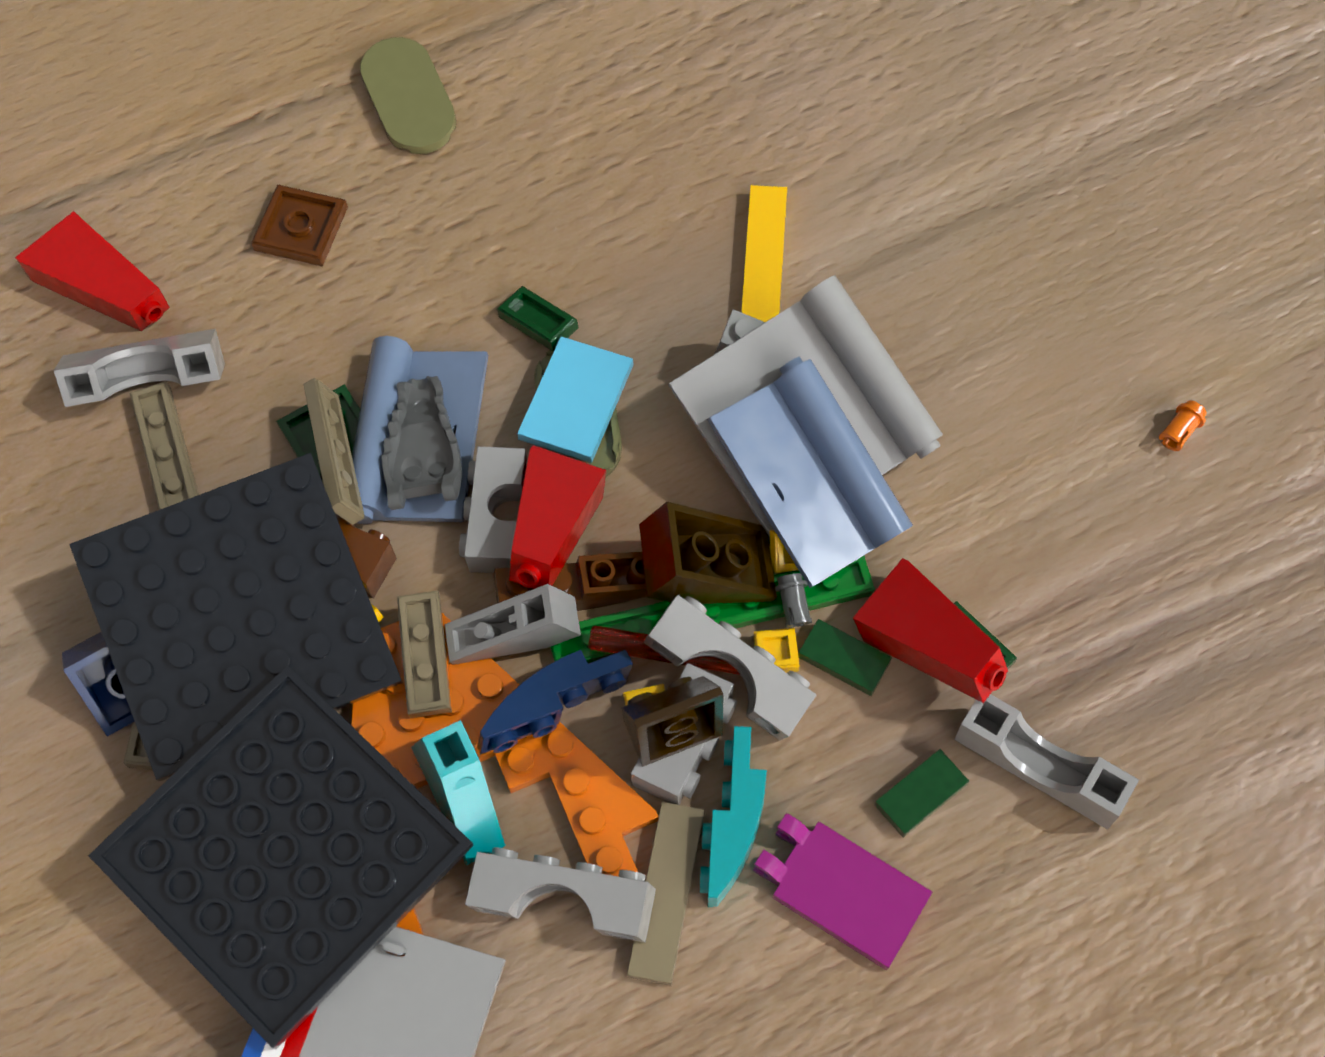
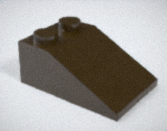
M671 502L664 503L639 524L647 598L672 602L677 595L683 599L689 596L701 604L772 602L777 599L768 536L762 525Z
M704 676L693 680L691 677H683L672 682L668 686V690L652 695L650 692L639 694L628 701V705L622 707L623 720L642 767L723 735L724 694L719 685Z

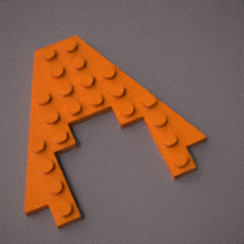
M443 613L442 620L452 712L410 719L407 713L399 621L381 628L403 683L354 702L351 726L416 789L428 783L411 747L421 738L461 720L480 762L496 756L510 793L551 777L586 863L602 867V874L618 876L619 870L638 872L623 836L658 822L659 816L651 805L560 721L556 729L545 736L534 738L533 735L517 740L518 742L515 746L504 752L494 753L491 750L480 755L477 745L481 729L496 708L520 684L492 658L460 664L449 663L445 624L452 621ZM415 908L395 926L424 935ZM393 954V955H396V956H399V957L405 956L404 954H403V955Z

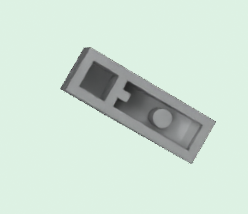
M549 584L445 624L449 663L452 664L544 649L581 635L575 597Z

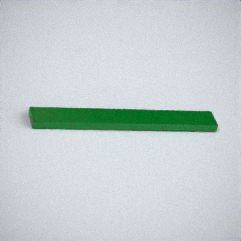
M865 556L860 557L811 588L809 586L804 587L809 611L869 597L875 592ZM788 571L774 575L775 587L778 586L777 578L800 573V571ZM776 592L777 599L772 602L702 604L707 609L705 615L718 624L720 621H724L736 629L785 617L780 592ZM663 601L580 621V636L551 646L554 662L578 650L582 651L589 664L623 650H626L629 655L652 649L644 643V640L671 602Z

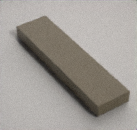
M313 378L304 383L303 386L323 484L334 512L354 525L364 519V511L339 395L318 379Z
M168 382L130 392L159 510L199 495L172 390Z
M666 802L661 804L646 882H649L656 889L646 943L634 941L627 973L629 978L672 986L704 818V809Z

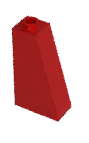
M74 211L15 257L32 282L139 331H143L151 323L158 321L163 313L170 308L159 287Z
M532 445L529 450L511 550L510 581L533 589L546 584L553 586L603 499L606 479L605 469Z
M904 558L900 560L853 617L865 643L982 703L986 701L993 691L998 690L1005 681L1008 669L1000 647L912 563Z

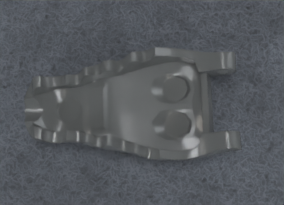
M427 376L421 380L412 378L407 382H398V410H393L392 421L388 423L390 435L389 438L384 439V453L381 455L387 486L388 507L391 510L402 509L408 498L442 493L445 501L457 500L462 481L461 456L458 441L453 433L449 416L444 406L441 381L438 376Z

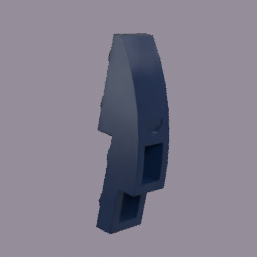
M578 650L536 672L511 692L491 714L480 731L477 745L480 755L491 750L494 753L504 752L515 746L518 742L517 740L533 735L534 738L545 736L555 730L559 724L563 711L562 705L566 708H572L583 703L588 698V695L601 690L603 693H611L625 685L633 666L627 651L623 650L588 664L582 651Z

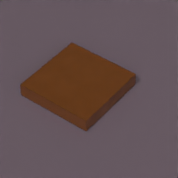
M277 184L251 245L254 251L323 267L348 209L345 199Z

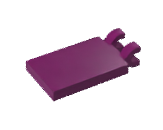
M786 812L777 827L778 830L775 835L794 845L793 851L783 864L777 857L763 849L754 864L753 872L778 886L773 894V899L887 971L933 892L818 821L811 832L803 823Z

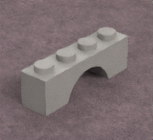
M215 328L63 355L54 369V374L64 405L68 407L102 401L118 391L148 382L172 381L181 386L220 380L225 361Z
M677 595L646 637L644 643L677 667L690 659L703 656L716 657L731 664L740 673L747 687L748 707L746 717L778 740L789 737L817 695L808 689L810 683L800 674L791 670L786 673L774 664L776 659L765 649L759 646L751 648L740 640L741 633L732 625L724 621H720L718 624L705 615L707 609L697 600L689 596L683 599Z
M991 694L984 703L975 700L954 739L1107 830L1120 816L1139 779L1101 757L1076 755L1052 744L1027 724L1021 711Z
M493 847L491 854L477 852L465 905L477 912L519 919L525 908L539 896L554 891H566L577 894L584 900L591 913L594 929L602 935L646 943L656 889L649 882L645 881L646 875L629 870H619L618 876L602 874V867L583 862H577L575 869L559 866V859L544 855H534L533 861L517 859V852Z

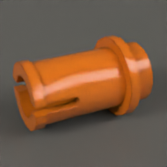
M1192 400L1178 405L1176 416L1159 435V440H1163L1162 444L1170 450L1180 451L1194 430L1201 428L1206 422L1205 416L1207 412L1205 408Z

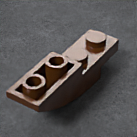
M642 551L578 556L576 563H565L553 587L574 596L577 611L610 606L646 597L647 589ZM510 567L495 568L493 578L497 604L533 590V588H527L510 581Z

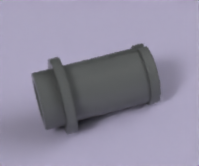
M789 574L777 578L778 586L775 587V591L780 592L786 628L804 626V623H812L804 589L808 584L807 581L802 579V574Z

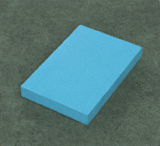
M560 337L518 430V439L592 463L633 368V358Z

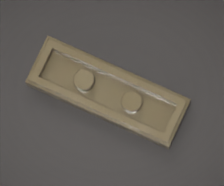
M437 590L397 596L408 716L411 719L451 713L452 706L439 592Z

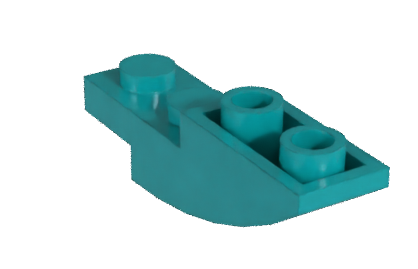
M734 726V739L725 740L724 766H732V781H723L722 808H730V811L712 810V823H703L702 849L710 850V867L701 866L700 893L708 894V907H717L731 890L752 850L764 805L767 770L750 769L751 727Z

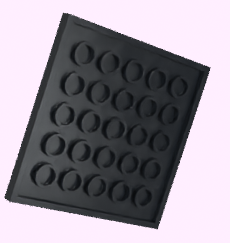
M311 453L69 544L157 781L171 777L287 665L302 677L335 710L403 683Z
M287 665L88 856L273 1049H277L474 845L302 677Z

